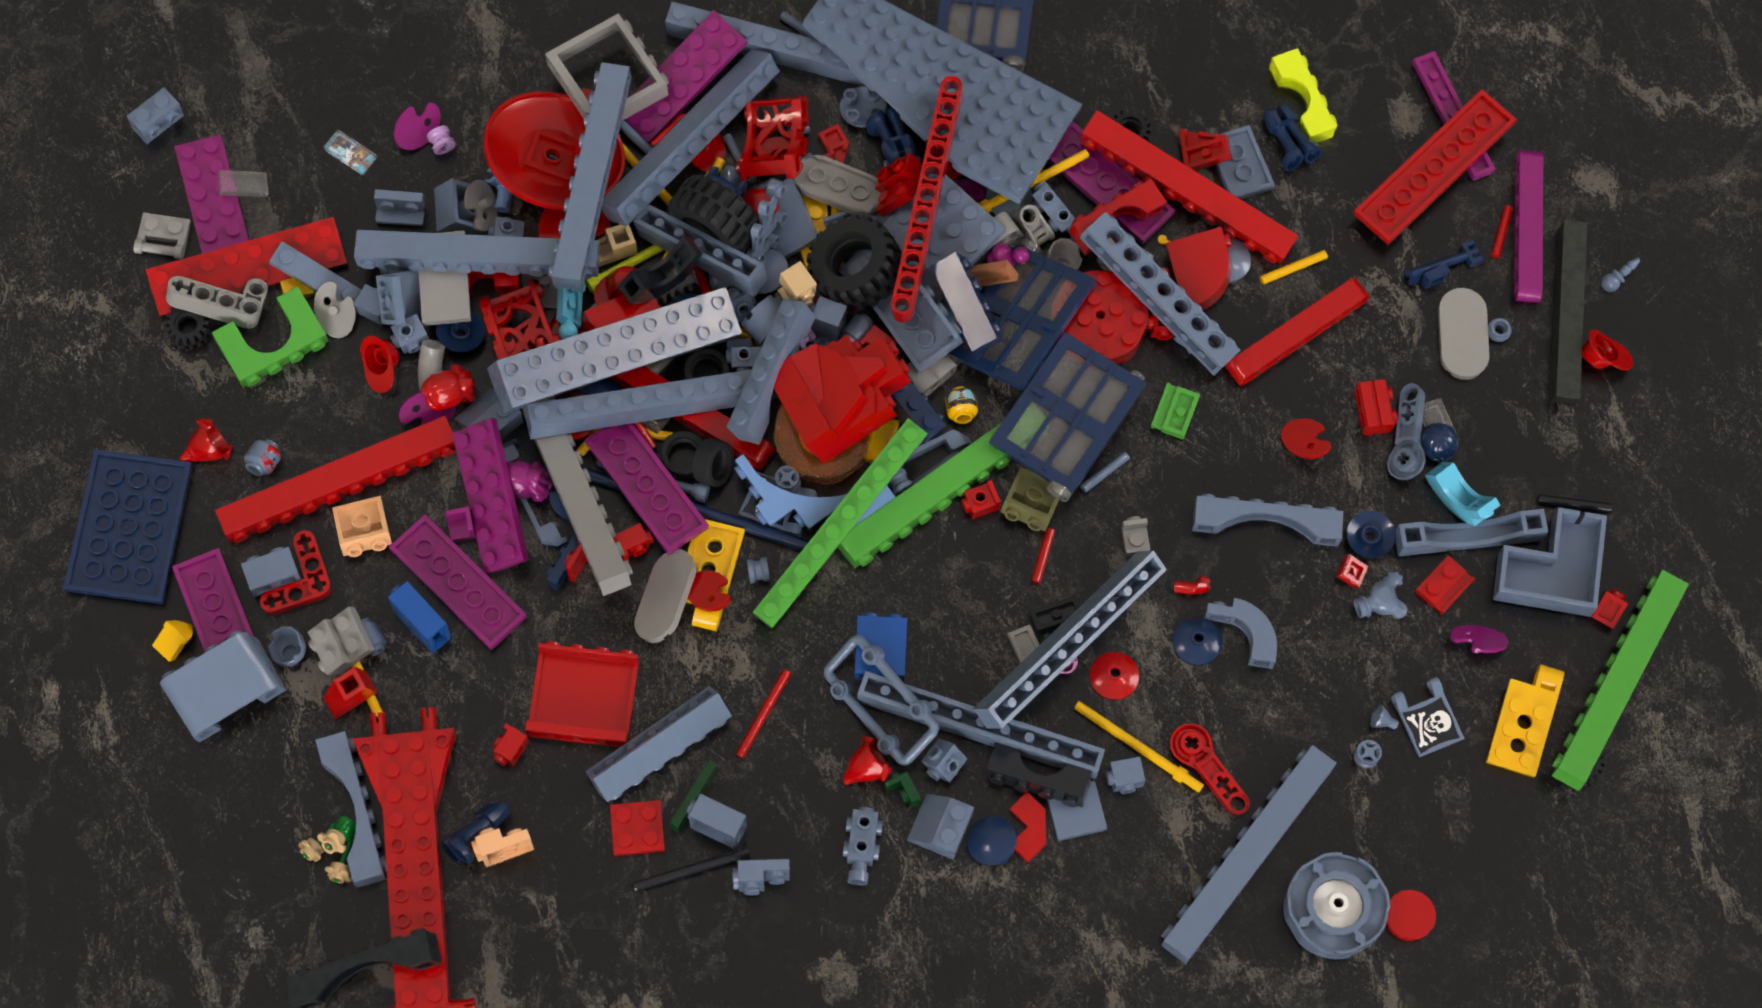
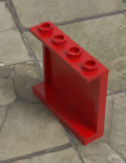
M546 641L545 644L539 643V656L530 715L525 728L527 736L621 747L626 744L629 737L639 667L638 655L630 650L611 652L605 647H595V650L585 649L583 645L571 644L568 647L560 646V643L554 641Z

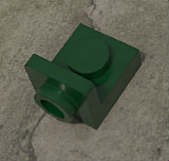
M897 772L887 778V782L884 783V789L887 793L901 787L898 792L904 803L909 802L911 808L921 804V797L907 772L903 774Z

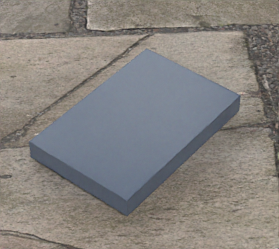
M1250 125L1221 133L1229 138L1232 160L1215 165L1224 189L1239 199L1273 190L1275 184Z
M793 178L782 181L786 185L787 190L784 198H779L777 202L779 211L787 213L786 223L783 227L777 225L770 233L780 236L779 246L774 250L779 251L786 259L810 246L812 241L817 240L816 235L818 234Z

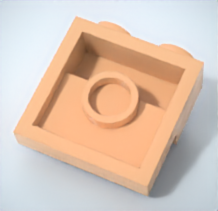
M381 496L332 508L343 556L358 557L363 551L371 549L382 551L387 545L392 544Z
M488 828L481 831L479 836L475 837V840L471 842L478 862L484 861L486 867L534 850L528 830H522L521 828L509 831L506 837H502L499 828L496 830Z

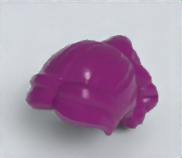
M524 461L506 462L515 498L531 497L535 502H542L548 498L549 490L553 484L545 466L541 465L539 461H535L533 464Z

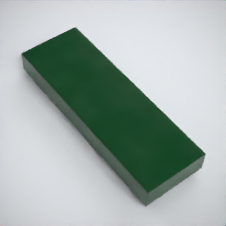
M707 761L670 821L671 830L678 834L688 820L689 813H687L691 801L693 799L697 800L700 794H704L718 771V765L714 761Z

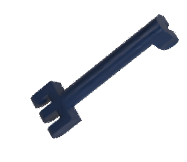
M1471 240L1460 245V253L1408 269L1404 274L1410 278L1408 282L1412 286L1420 281L1421 275H1424L1425 272L1445 263L1448 267L1466 261L1470 268L1485 262L1484 256L1475 258L1481 251L1479 248L1470 250V248L1477 245L1475 240Z

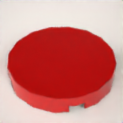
M1403 890L1390 899V909L1386 923L1390 932L1398 939L1405 941L1419 940L1426 937L1433 929L1436 921L1435 907L1431 900L1423 893L1415 890Z

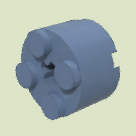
M778 293L774 294V298L770 295L763 299L750 311L752 317L749 320L745 317L741 322V326L760 347H762L783 299Z

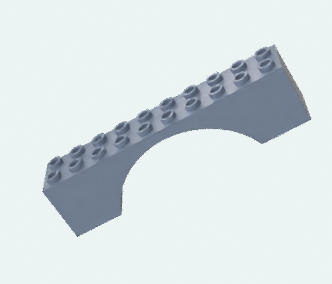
M724 287L497 360L487 370L502 413L506 414L525 408L527 404L543 402L632 369L665 359L687 355L703 348L727 342V340L733 339L742 332L727 288Z

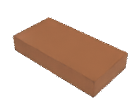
M1008 260L973 265L969 269L973 278L976 277L981 286L1017 281L1019 275Z

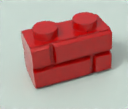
M1385 379L1357 383L1354 391L1363 435L1390 433L1394 425L1397 424V412L1395 409L1392 410L1390 401H1393L1392 388L1387 387Z

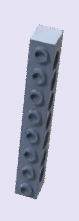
M1106 211L1079 237L1213 376L1240 351L1235 341L1221 331L1219 325L1203 312L1202 307L1198 303L1193 302L1186 295L1185 290L1169 277L1168 272L1160 268L1153 261L1152 256L1136 243L1134 237L1126 233L1119 226L1118 221ZM1107 237L1113 239L1115 244L1109 242ZM1124 254L1128 255L1131 258V261L1127 260L1124 257ZM1141 272L1146 273L1148 278L1143 277ZM1158 289H1161L1164 292L1165 296L1161 295L1158 292ZM1174 306L1179 307L1182 313L1177 312ZM1191 323L1195 324L1199 330H1195ZM1208 341L1213 342L1214 345H1215V348L1212 347V346H1210V344H1209Z

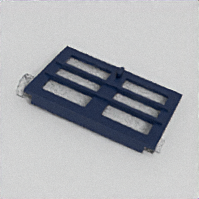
M940 0L936 28L1023 72L1027 58L1034 0Z
M1023 238L1019 245L1017 244L1013 249L1014 252L1016 248L1024 247L1029 252V258L1025 264L1016 262L1014 269L1019 274L1017 281L988 285L982 294L983 299L986 298L993 311L990 313L993 320H997L1002 327L1003 333H1001L1003 341L980 353H975L971 351L962 332L959 336L963 343L947 354L957 364V367L961 362L1022 391L1097 283L1094 277L1041 255V248L1026 238Z
M1064 332L992 436L989 444L1050 482L1047 487L1048 492L1055 498L1067 502L1147 385L1144 381L1145 377L1136 370L1130 373Z

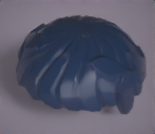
M1431 423L1423 429L1420 443L1426 457L1431 461L1447 462L1456 454L1459 439L1451 426L1443 423Z

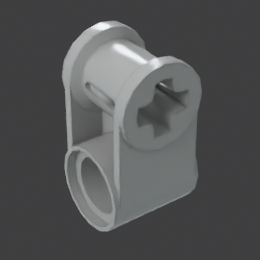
M1025 205L1014 211L1013 221L1025 236L1024 240L1031 250L1036 252L1039 250L1040 245L1048 240L1052 241L1055 239L1052 228L1046 223L1036 206ZM1024 210L1030 214L1029 222L1023 219Z

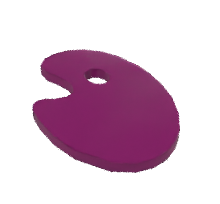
M428 103L420 116L416 115L415 109L412 106L407 107L399 115L395 123L393 136L395 143L400 148L413 150L429 142L427 134L432 129L438 127L441 121V114L437 105ZM429 118L430 124L425 126L424 121Z
M420 391L403 402L399 409V419L401 423L407 424L420 417L422 418L421 425L446 416L447 420H449L453 416L456 406L443 411L432 410L426 404V396ZM415 405L420 406L418 411H413L412 408Z
M1459 626L1454 628L1450 634V639L1455 643H1473L1471 651L1477 654L1481 652L1495 653L1505 650L1509 642L1504 634L1483 626Z

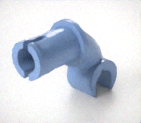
M490 168L486 171V172H488V173L494 175V174L491 172ZM492 176L489 180L486 179L487 183L493 185L498 190L494 209L503 213L509 212L513 193L507 190L495 176Z

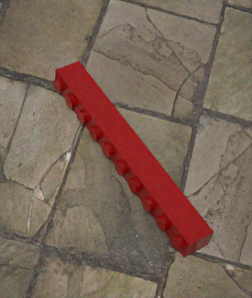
M1098 110L1081 134L1080 140L1083 141L1082 144L1092 151H1099L1103 154L1104 159L1111 163H1118L1123 166V170L1132 176H1139L1143 179L1144 183L1152 179L1157 188L1163 191V195L1172 201H1179L1187 211L1191 213L1196 212L1203 216V220L1206 223L1222 227L1225 234L1229 233L1231 238H1238L1243 241L1246 248L1252 251H1259L1267 261L1273 264L1278 263L1281 265L1299 236Z
M446 416L440 417L215 510L229 543L242 542L251 534L256 532L264 533L271 529L273 525L292 521L297 515L302 513L310 514L316 511L319 506L334 504L341 497L348 494L356 495L362 492L365 487L380 485L387 478L394 475L402 476L408 473L411 468L416 466L423 467L430 464L433 459L452 455L456 450L453 432Z

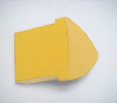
M171 620L164 623V628L152 645L169 662L177 658L193 634V626L191 624Z

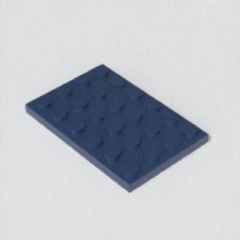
M94 449L64 581V591L156 604L164 603L193 467L191 462Z

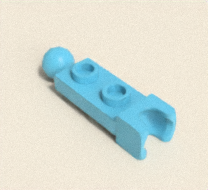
M586 279L583 291L555 287L558 290L556 320L561 323L558 332L562 339L577 335V329L581 327L582 296L586 290Z

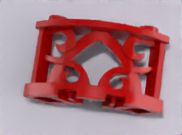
M807 95L752 100L746 103L744 115L747 121V138L744 151L739 158V162H737V173L741 176V181H748L750 177L779 174H786L787 179L797 178L804 166L801 162V157L806 156L808 139L807 137L804 138L805 127L809 126ZM792 104V106H790V107L784 109V110L781 111V112H779V110H778V108H777V106H776V105ZM773 106L775 117L772 119L770 114L764 110L765 118L759 120V107ZM785 123L787 129L789 126H792V129L790 131H785L783 128V124ZM778 128L782 137L790 141V143L780 147L772 156L762 148V145Z
M533 279L528 280L529 285L491 300L488 296L479 299L489 335L494 334L496 341H493V347L498 360L530 350V343L536 348L534 339L544 337L548 344L560 340L558 334L553 335L541 300V297L544 296L540 283L535 284ZM513 310L523 311L532 315L523 336L513 328H500L509 322L513 315ZM540 320L542 321L544 329L538 328ZM513 336L518 342L516 343L513 338L511 342H506V339Z

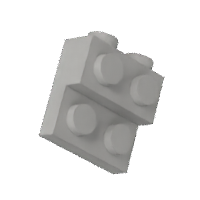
M347 607L334 618L324 619L308 631L310 637L308 644L313 651L317 652L320 658L318 666L327 675H341L375 650L355 607Z

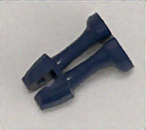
M1284 103L1277 106V112L1273 108L1263 112L1269 132L1276 135L1284 146L1285 156L1282 159L1281 165L1286 172L1296 169L1303 161V158L1306 163H1312L1320 158L1323 154L1321 146L1308 139L1297 124L1299 116L1291 107ZM1288 131H1290L1292 135L1295 137V139L1301 147V150L1295 145L1290 135L1288 134Z
M893 107L888 109L887 119L891 128L895 131V137H892L885 115L881 110L868 118L866 130L871 136H881L883 141L881 151L891 164L899 156H905L908 153L916 156L913 137L906 134L904 129L907 127V124L900 119V114Z
M489 802L475 812L476 819L442 841V847L448 856L458 864L461 862L470 864L474 860V854L470 848L471 842L481 831L488 828H494L495 830L508 818L510 814L509 806L503 802Z

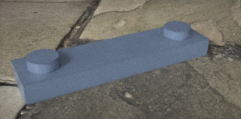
M283 241L269 261V264L315 292L324 283L331 281L337 283L336 297L338 301H343L346 297L350 296L355 302L361 292L360 288Z

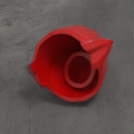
M206 418L196 420L199 427L190 437L186 449L179 456V461L205 462L222 458L228 461L232 452V444H227L220 432L212 424L214 420Z
M867 736L861 738L862 744L851 756L843 775L845 785L880 779L885 781L890 775L891 768H889L886 760L875 746L878 742L874 738Z

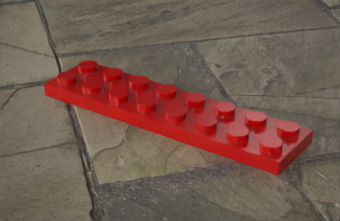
M1481 89L1354 210L1353 214L1389 245L1516 123L1517 119Z
M334 217L145 269L159 316L172 313L171 308L173 306L167 303L166 292L168 281L175 276L186 277L239 294L244 292L247 282L251 279H261L267 286L291 279L292 277L269 264L270 259L282 241L327 269L347 264Z

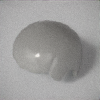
M1065 238L1054 241L1046 257L1076 270H1079L1083 260L1077 243Z

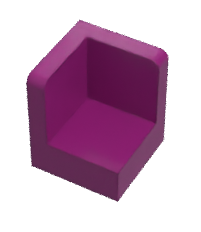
M469 506L445 511L450 538L454 543L476 539Z

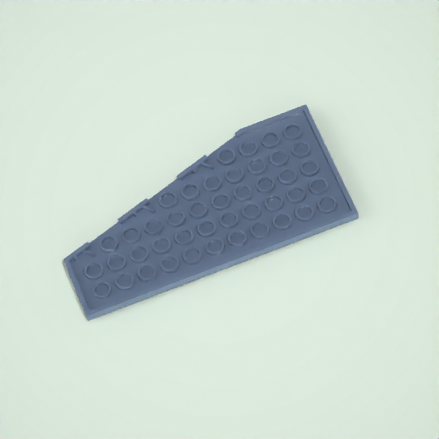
M818 0L803 20L802 26L822 45L826 44L849 66L848 70L873 93L877 92L900 114V119L924 141H927L929 138L942 80L947 76L958 77L962 82L963 99L949 161L957 172L1018 204L1021 203L1082 107V104L885 0ZM951 88V89H948V90H947V92H950V93H953V92H956V91H957V90L954 89V88ZM944 110L942 113L950 114L952 111ZM940 131L937 134L943 136L946 135L947 132Z

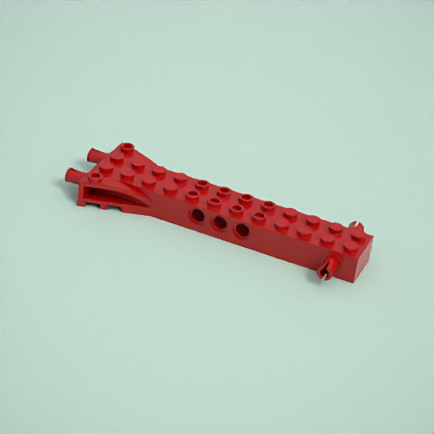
M428 707L429 718L426 708L420 709L421 731L389 735L386 734V714L378 712L377 722L376 713H372L369 715L371 736L352 739L383 809L391 938L397 936L403 938L411 935L410 932L415 929L425 928L427 931L437 935L442 964L420 972L393 964L396 1004L390 1008H476L475 998L452 1001L450 996L437 809L445 783L447 767L451 760L453 744L457 737L454 728L437 729L436 708Z

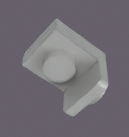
M1133 516L1123 521L1121 533L1125 556H1133L1138 551H1151L1147 532V518L1141 519L1139 516Z

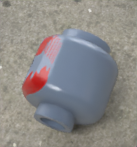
M269 439L265 441L256 440L244 455L246 469L259 477L271 474L281 460L278 445Z

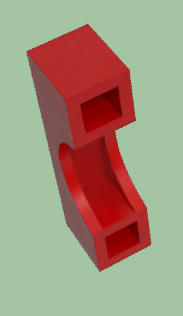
M1152 179L1145 183L1143 181L1136 183L1132 186L1131 191L1126 194L1121 192L1112 198V202L1106 205L1104 203L1099 204L1092 210L1091 214L1087 216L1083 214L1073 220L1069 233L1084 255L1089 254L1092 250L1079 237L1105 211L1112 217L1130 215L1143 222L1163 211L1167 201Z

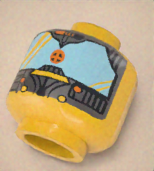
M960 386L954 388L946 395V411L948 418L958 424H966L971 422L977 415V400L972 390Z

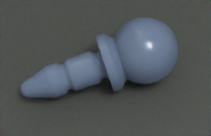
M1640 258L1630 260L1619 271L1613 269L1612 273L1604 275L1601 279L1602 288L1607 292L1616 291L1620 283L1625 282L1623 277L1627 276L1631 270L1637 267Z

